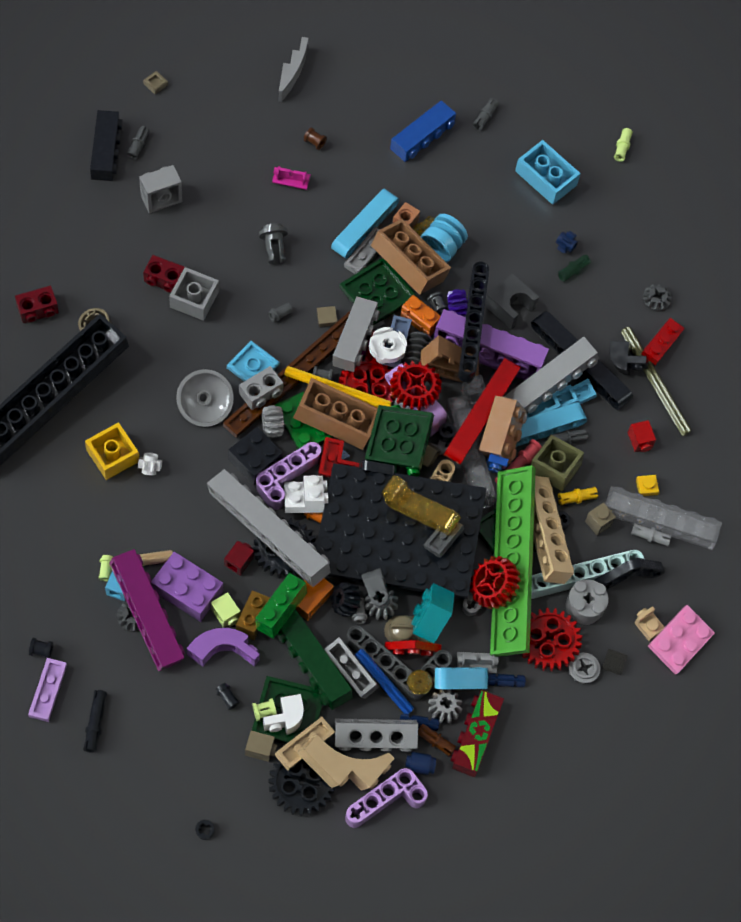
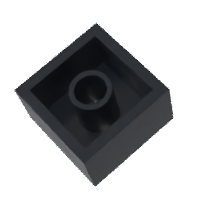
M258 427L228 449V460L253 485L256 484V478L260 472L283 459V452Z

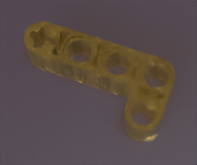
M393 475L382 491L385 502L390 508L446 535L452 533L461 519L460 515L452 509L409 490L407 483L398 476Z

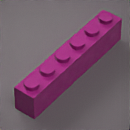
M135 549L113 557L109 564L158 672L180 663L184 659V649L181 644L177 643L175 638L176 632L167 621L168 615L166 610L160 606L159 595L150 584L151 577L148 572L144 571L142 566L143 560L140 554H137Z

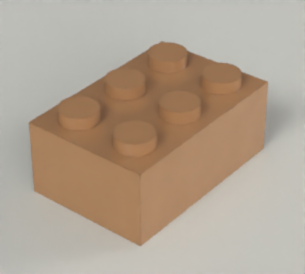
M495 395L479 451L487 458L490 454L509 459V465L516 456L515 448L522 436V424L527 420L526 410L517 400Z

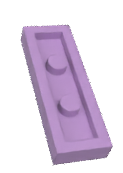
M50 658L46 659L28 713L30 718L49 722L67 668L66 662Z

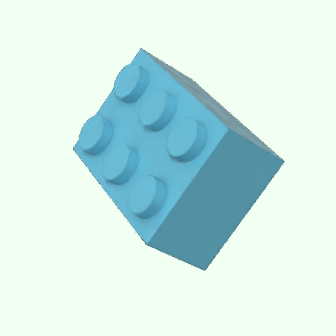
M544 140L540 141L518 159L515 170L552 205L577 186L581 174Z

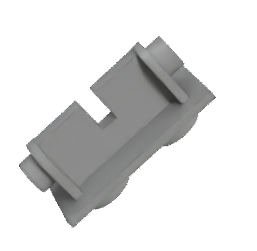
M457 652V667L488 668V673H497L498 657H495V655L491 656L490 653Z

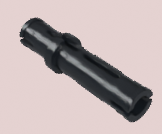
M103 690L94 691L90 719L85 729L86 740L83 750L90 753L97 752L99 735L102 733L101 722L107 692Z

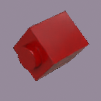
M649 420L630 425L628 435L634 451L647 452L651 450L656 438Z

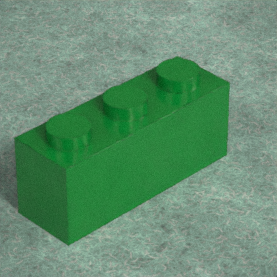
M289 573L256 616L257 630L274 639L306 596V582Z

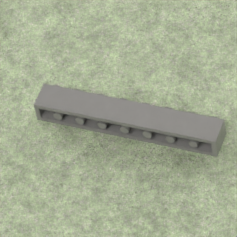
M224 469L207 482L209 493L312 587L331 573L328 558L324 554L320 555L313 544L305 542L302 535L298 531H293L285 519L281 520L271 507L267 508L263 500L259 496L255 497L247 485L239 483L238 478L233 473L229 474Z

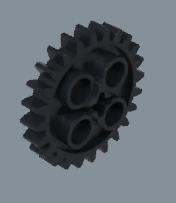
M290 518L288 521L290 528L293 531H298L305 542H310L316 548L317 543H314L316 537L311 536L312 530L306 531V524L300 526V520L294 524L292 518ZM256 536L257 539L254 540L255 547H253V550L256 553L255 560H259L258 566L264 565V572L270 569V576L274 575L275 572L278 573V578L282 574H285L286 577L289 573L296 576V572L276 553H268L271 549Z
M303 759L294 765L300 768L298 773H293L290 769L287 770L280 761V764L273 763L275 770H270V776L274 778L268 779V783L273 786L269 787V792H275L272 795V799L279 798L277 806L284 804V812L291 808L292 815L295 814L296 810L299 811L300 816L303 815V811H307L308 815H311V809L318 813V805L325 808L326 802L324 800L331 801V796L328 793H334L335 789L331 788L321 777L317 779L311 778L309 774L314 770ZM301 779H305L303 785H299ZM291 785L295 790L288 793L284 790V787ZM312 791L315 796L313 798H306L304 792Z

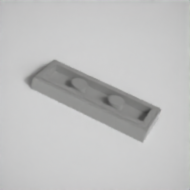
M374 227L344 263L346 269L356 274L369 265L378 254L371 244L380 229Z

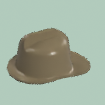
M394 616L385 625V637L389 642L409 640L429 642L413 634V625L411 623L414 616Z

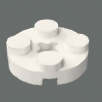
M383 327L377 329L370 338L369 351L380 364L397 362L405 355L407 340L400 331L396 332L393 331V328ZM387 342L389 345L392 344L393 346H391V348L385 347V343Z

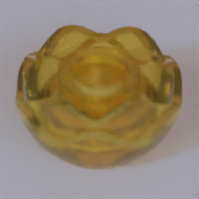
M415 670L409 675L407 685L414 694H426L430 691L433 680L428 672Z

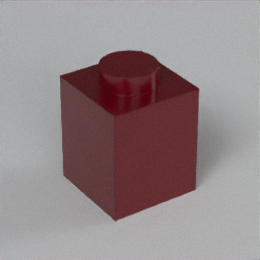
M237 541L224 558V566L241 576L254 559L253 548L245 542Z

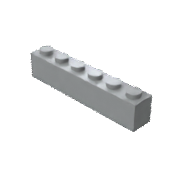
M582 337L504 397L517 400L526 410V413L530 414L537 409L540 403L550 400L553 396L552 394L556 391L563 390L572 379L579 378L588 367L592 368L599 360L598 352L585 337Z

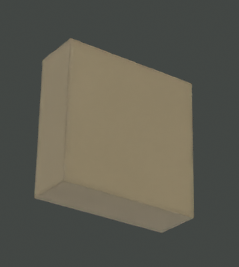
M155 71L143 80V84L154 94H157L168 86V81Z
M335 306L317 308L319 327L333 326L337 323Z

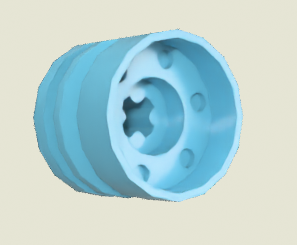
M439 214L420 237L447 263L462 244L465 243L468 234L464 226L457 219L447 214Z

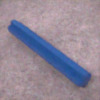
M360 649L355 656L404 714L412 712L414 707L366 651Z

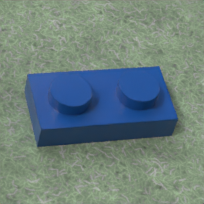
M490 454L486 459L484 467H487L490 472L498 473V471H504L509 459Z

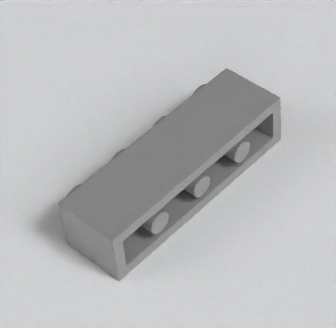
M356 296L333 354L334 367L354 372L356 366H360L362 350L366 351L368 335L371 336L374 330L373 322L379 318L378 302Z

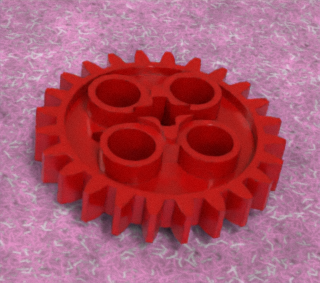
M366 357L365 361H361L360 366H356L354 372L348 370L341 371V377H339L340 384L368 393L366 374L368 371L370 375V394L391 401L392 404V400H396V398L392 397L393 392L390 391V385L385 379V374L392 369L388 370L389 366L377 363L374 357L372 361H369L368 357ZM360 376L362 379H356L355 377ZM376 392H381L382 395H377V394H375V393H376Z
M546 608V613L539 609L538 615L532 612L530 653H523L522 657H529L528 664L534 661L535 668L542 665L543 671H545L547 666H549L551 672H553L554 666H557L559 670H561V664L568 667V660L574 662V655H579L578 649L582 646V643L579 642L582 641V635H577L581 629L575 628L577 621L570 622L571 615L565 618V611H562L560 615L557 614V608L554 609L553 613H550L549 608ZM555 624L557 628L550 629L548 628V625ZM538 634L541 638L533 639L531 635ZM564 639L568 641V644L561 645L558 641ZM550 650L552 654L544 655L542 651Z

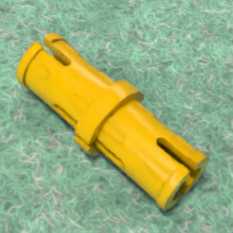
M596 487L582 490L577 488L571 492L558 493V498H561L558 499L560 505L574 502L579 504L584 500L597 499L598 494L595 493H598Z

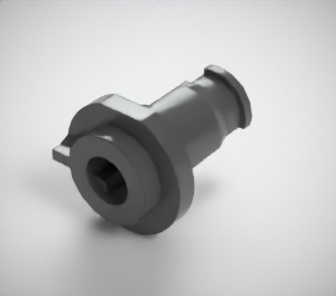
M279 223L263 226V229L258 233L259 238L265 240L266 250L269 255L268 263L274 264L272 246L274 244L278 245L280 263L285 262L283 237L288 235L287 228Z

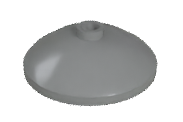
M208 369L197 370L188 374L181 381L176 394L177 406L181 415L190 423L203 427L213 426L223 421L230 413L234 400L233 390L228 380L220 373ZM202 394L206 396L205 401L200 400Z

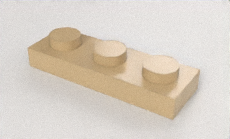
M321 717L278 750L275 756L289 770L302 760L297 752L309 738L318 735L325 742L334 735L335 731Z

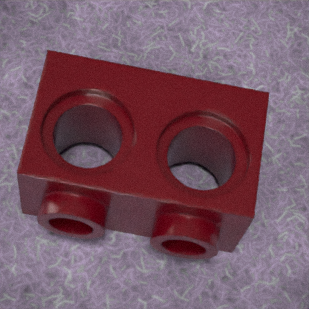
M152 255L143 272L144 282L171 293L185 267Z
M51 285L15 295L16 305L23 323H31L37 319L52 317L59 313L58 304Z

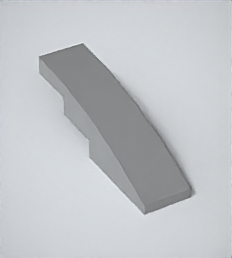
M302 37L300 51L292 50L291 63H283L278 102H282L300 76L308 51L309 38Z

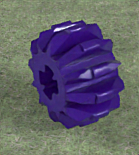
M464 289L449 291L447 294L449 311H454L458 315L466 317V291Z

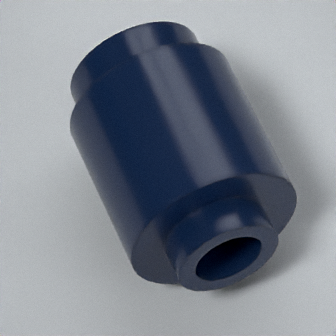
M411 752V756L407 755L405 767L409 768L413 773L423 775L434 774L435 757L418 752Z

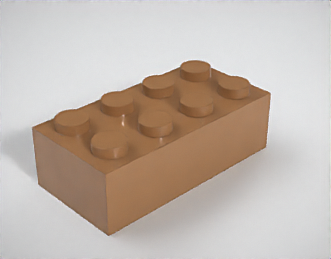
M403 219L379 230L371 244L419 295L444 282L451 269Z
M311 378L293 418L363 450L370 438L378 408Z

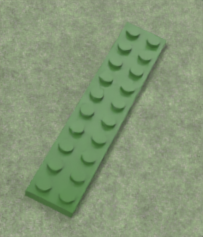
M532 465L498 471L494 557L501 556L515 564L520 573L518 577L521 579V582L517 584L520 589L515 590L517 596L511 597L512 602L506 601V607L500 605L499 609L492 608L490 655H495V657L530 653L536 468Z

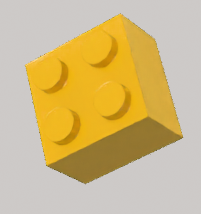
M119 422L85 440L88 454L106 480L138 463L139 452Z

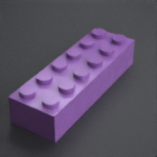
M444 309L437 323L434 339L439 335L462 347L465 317L458 315L454 311ZM489 324L482 325L478 356L479 363L497 370L503 359L507 358L521 367L516 377L523 380L528 379L544 366L548 348L541 344L527 341L523 337L511 335L507 331L495 329Z

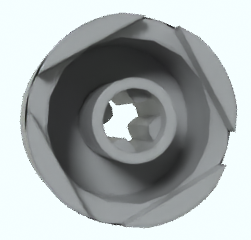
M594 580L577 581L566 599L565 607L567 613L579 624L590 625L595 623L602 617L608 605L606 587Z

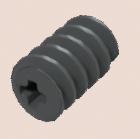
M423 332L410 333L407 337L405 355L400 364L403 365L406 362L410 365L412 361L418 364L421 358V350L429 344L431 337Z

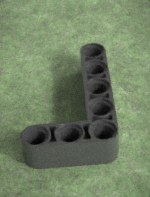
M352 626L347 633V645L355 653L360 649L366 651L369 647L375 649L376 652L368 653L367 651L366 653L397 689L414 702L421 700L434 686L435 668L450 667L452 662V656L448 651L439 650L415 674L362 627ZM358 635L361 639L353 640L351 636ZM444 659L447 664L441 665L437 660ZM386 660L391 665L386 667L380 662ZM431 673L434 678L428 679L424 674ZM396 674H403L406 678L400 680L396 677ZM418 687L421 692L414 693L411 688Z

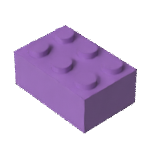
M176 552L172 553L151 581L153 590H156L159 596L200 622L211 609V602L219 598L223 593V582Z

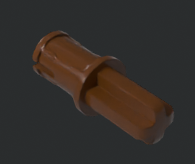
M425 724L419 727L418 735L431 743V747L435 746L448 757L451 755L456 745H453L443 738L441 733H436Z

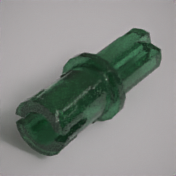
M583 255L576 261L569 262L567 267L558 272L559 279L564 282L572 275L579 274L581 269L590 264L589 256Z

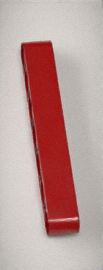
M507 358L503 359L444 453L446 457L461 465L488 422L495 395L500 397L505 395L518 374L520 366Z

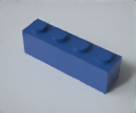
M441 100L391 139L390 149L404 162L414 158L422 148H427L431 141L438 139L445 130H449L454 126L456 113Z

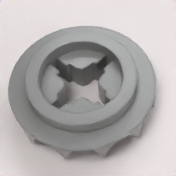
M579 653L578 656L574 655L575 661H570L568 666L569 675L574 678V681L584 684L592 683L600 674L598 660L589 653ZM581 663L584 667H590L587 670V674L584 671H578L581 668Z

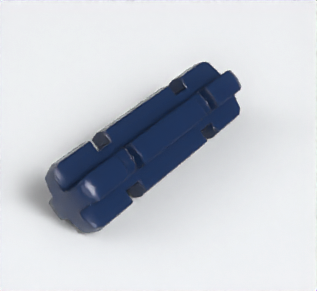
M488 673V685L494 686L497 684V686L511 687L516 685V687H524L526 683L524 675H517L515 677L510 674H498L496 676L495 674Z
M409 714L400 715V720H417L418 728L425 724L432 730L437 731L439 729V719L431 718L430 720L428 717L412 715L410 717Z

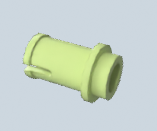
M103 555L99 560L101 567L98 579L108 582L112 573V568L109 564L113 558L111 555Z

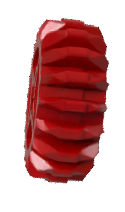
M412 361L410 365L405 362L403 367L399 366L397 371H394L393 378L390 380V391L393 392L392 397L397 398V404L403 402V408L410 406V409L413 410L414 407H417L418 411H420L421 406L427 409L429 404L433 406L435 400L439 399L442 381L439 379V373H435L434 368L429 369L428 363L423 366L421 361L418 364ZM402 381L406 382L405 385L407 387L405 390L401 386ZM426 382L430 384V391L426 389Z
M491 556L490 560L484 559V564L478 563V569H473L475 574L471 577L473 582L470 583L472 589L469 592L482 607L499 609L500 605L506 607V601L512 602V596H517L515 590L520 589L517 584L521 582V579L518 577L520 573L516 565L511 563L509 559L501 556L497 558Z

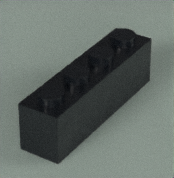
M97 110L90 165L91 180L113 181V175L117 174L115 159H119L117 144L121 143L119 130H122L123 119L119 118L118 111Z

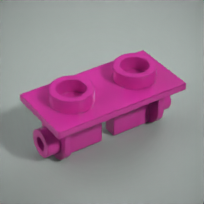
M278 166L274 167L272 183L307 190L311 174H307L306 171H292Z

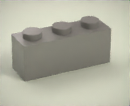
M338 637L324 649L361 698L366 699L380 687L342 638Z

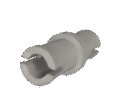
M634 523L631 535L647 539V542L651 543L653 541L667 547L672 536L657 531L654 527L647 528L637 523Z

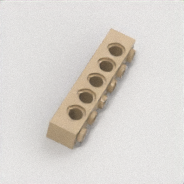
M535 476L533 539L544 582L565 584L574 574V568L558 514L557 503L554 499L553 488L548 477Z

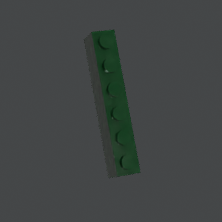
M295 609L277 633V637L282 644L285 643L288 646L287 651L291 658L297 659L300 671L308 675L311 687L319 691L322 703L325 706L328 705L331 710H334L352 699V689Z

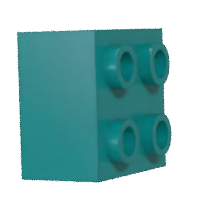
M433 583L430 589L426 588L421 604L415 606L413 611L415 616L411 625H413L414 635L435 643L453 613L454 592Z

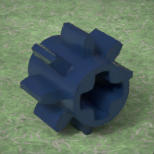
M567 231V233L562 232L556 240V243L559 245L557 249L562 253H567V251L571 253L578 244V241L575 239L577 235L571 231Z

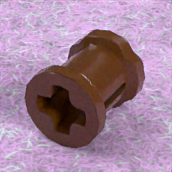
M312 127L304 135V141L313 144L317 150H320L327 140L325 135L318 134Z

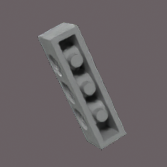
M335 718L334 744L335 747H339V750L344 751L351 750V748H359L362 751H370L372 748H380L381 751H392V748H400L401 751L406 752L412 751V748L417 749L418 722L417 720ZM353 731H359L361 736L358 739H352L350 734ZM375 731H379L382 734L377 740L370 737ZM394 732L402 733L401 738L398 740H393L391 735Z

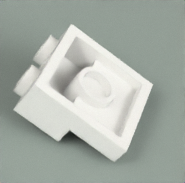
M303 476V482H284L285 513H323L324 505L328 504V493H324L327 492V480H323V476Z

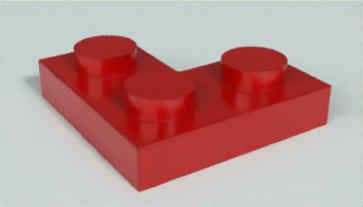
M325 437L318 471L319 476L330 478L333 463L359 467L360 463L341 459L344 446L343 440Z
M418 640L385 642V648L388 651H393V655H405V652H408V654L417 655L421 653V656L432 657L433 653L441 650V644Z

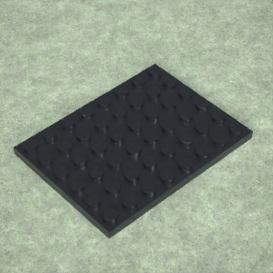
M333 463L327 491L328 504L324 506L316 544L317 552L320 555L324 554L330 561L331 573L327 576L363 582L362 574L381 568L386 586L424 592L426 588L430 589L431 585L435 583L454 592V597L468 599L486 488L398 473L389 475L360 470V467ZM449 516L464 526V530L443 556L439 558L426 550L424 544L444 519Z

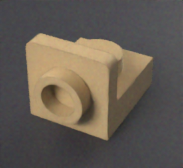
M653 606L648 610L644 608L638 612V617L635 621V625L648 641H651L664 629V625L654 614L655 608Z

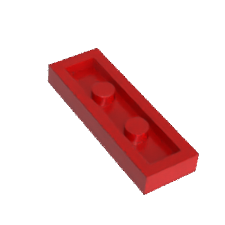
M669 318L641 355L647 356L648 360L656 365L685 328L672 318Z

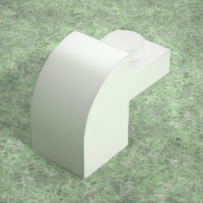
M301 694L280 698L282 714L263 717L264 730L277 732L285 727L286 735L295 732L303 720L304 708Z

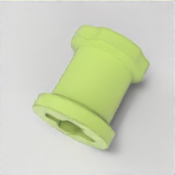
M273 698L260 704L252 703L256 721H260V718L277 715Z

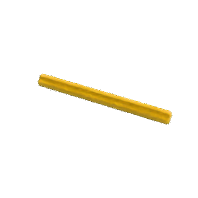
M287 366L284 372L285 376L307 384L311 378L316 379L376 408L379 405L392 406V402L290 366Z

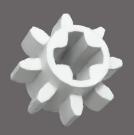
M144 453V456L138 460V468H142V473L145 475H156V471H160L162 467V460H158V455L155 453Z

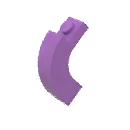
M216 628L206 631L195 638L187 647V655L202 667L214 654L220 651L235 652L253 666L259 662L260 657L256 647L251 644L247 645L249 643V636L231 628Z

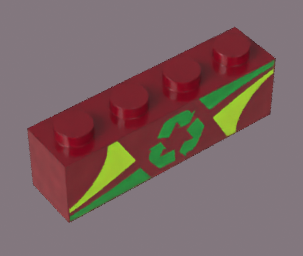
M481 690L479 696H474L471 704L474 707L473 713H468L464 723L467 725L466 732L461 731L457 743L461 744L459 751L454 750L450 760L454 762L452 769L475 778L504 698Z

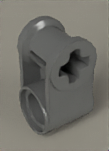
M381 568L362 574L363 583L368 591L371 602L377 608L387 607L390 604V595ZM379 594L385 596L382 598L381 603L378 600H376L379 598Z

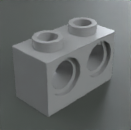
M271 366L239 384V394L251 410L264 406L268 400L279 397L283 392V381ZM271 383V384H274V385H273V386H267L266 384ZM251 393H257L258 395H257V396H252V395H250V394H251Z

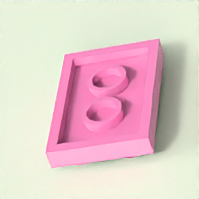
M686 605L651 641L648 647L674 674H678L715 632Z

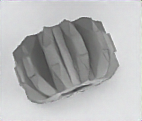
M271 405L264 407L262 410L263 433L267 437L274 438L283 435L284 418L280 406Z
M389 591L390 604L382 609L377 608L371 602L370 597L366 596L365 602L367 604H365V609L370 610L369 615L373 616L376 614L377 620H379L380 616L384 620L387 619L388 615L393 616L394 610L398 608L396 603L398 597L393 596L394 591ZM379 594V595H378L379 598L376 599V600L380 601V603H381L382 598L385 597V596H382L381 594Z
M443 689L439 690V694L434 692L432 694L433 699H429L428 702L431 705L428 711L434 712L432 718L440 717V723L444 719L448 723H451V718L457 720L458 713L462 712L460 707L462 700L457 699L458 693L451 695V689H448L447 693ZM442 703H445L446 706H449L448 709H446L445 706H442Z

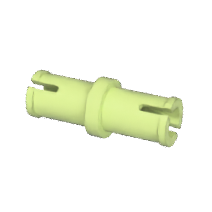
M629 128L622 130L621 137L617 141V150L614 155L616 161H624L626 152L630 148V139L633 131Z

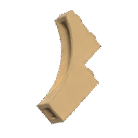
M318 735L309 738L297 752L331 788L341 787L350 779L361 791L374 788L379 782L378 777L381 774H385L391 768L390 763L395 759L390 753L373 759L348 757L328 746Z

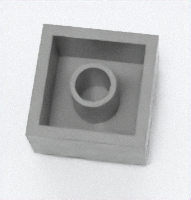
M174 165L162 167L160 170L147 172L139 176L141 198L149 213L183 202L182 182Z
M185 267L169 296L170 308L204 321L219 293V280Z

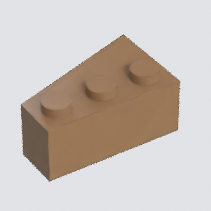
M438 335L421 350L420 361L422 365L425 366L428 363L429 369L434 368L435 373H439V376L462 382L458 377L461 347ZM479 357L477 370L475 376L477 377L474 378L475 380L479 377Z

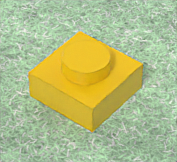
M656 475L637 476L636 483L639 497L659 494Z

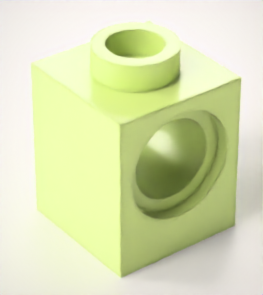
M228 592L211 602V610L223 628L228 625L231 627L237 623L241 611Z

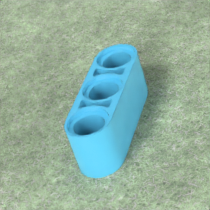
M435 668L434 688L488 689V668Z

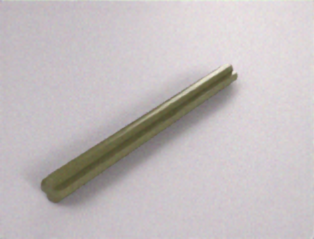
M631 327L622 329L621 333L624 339L630 342L633 354L635 356H642L641 353L644 349ZM649 361V369H643L681 435H688L691 432V428L652 362Z

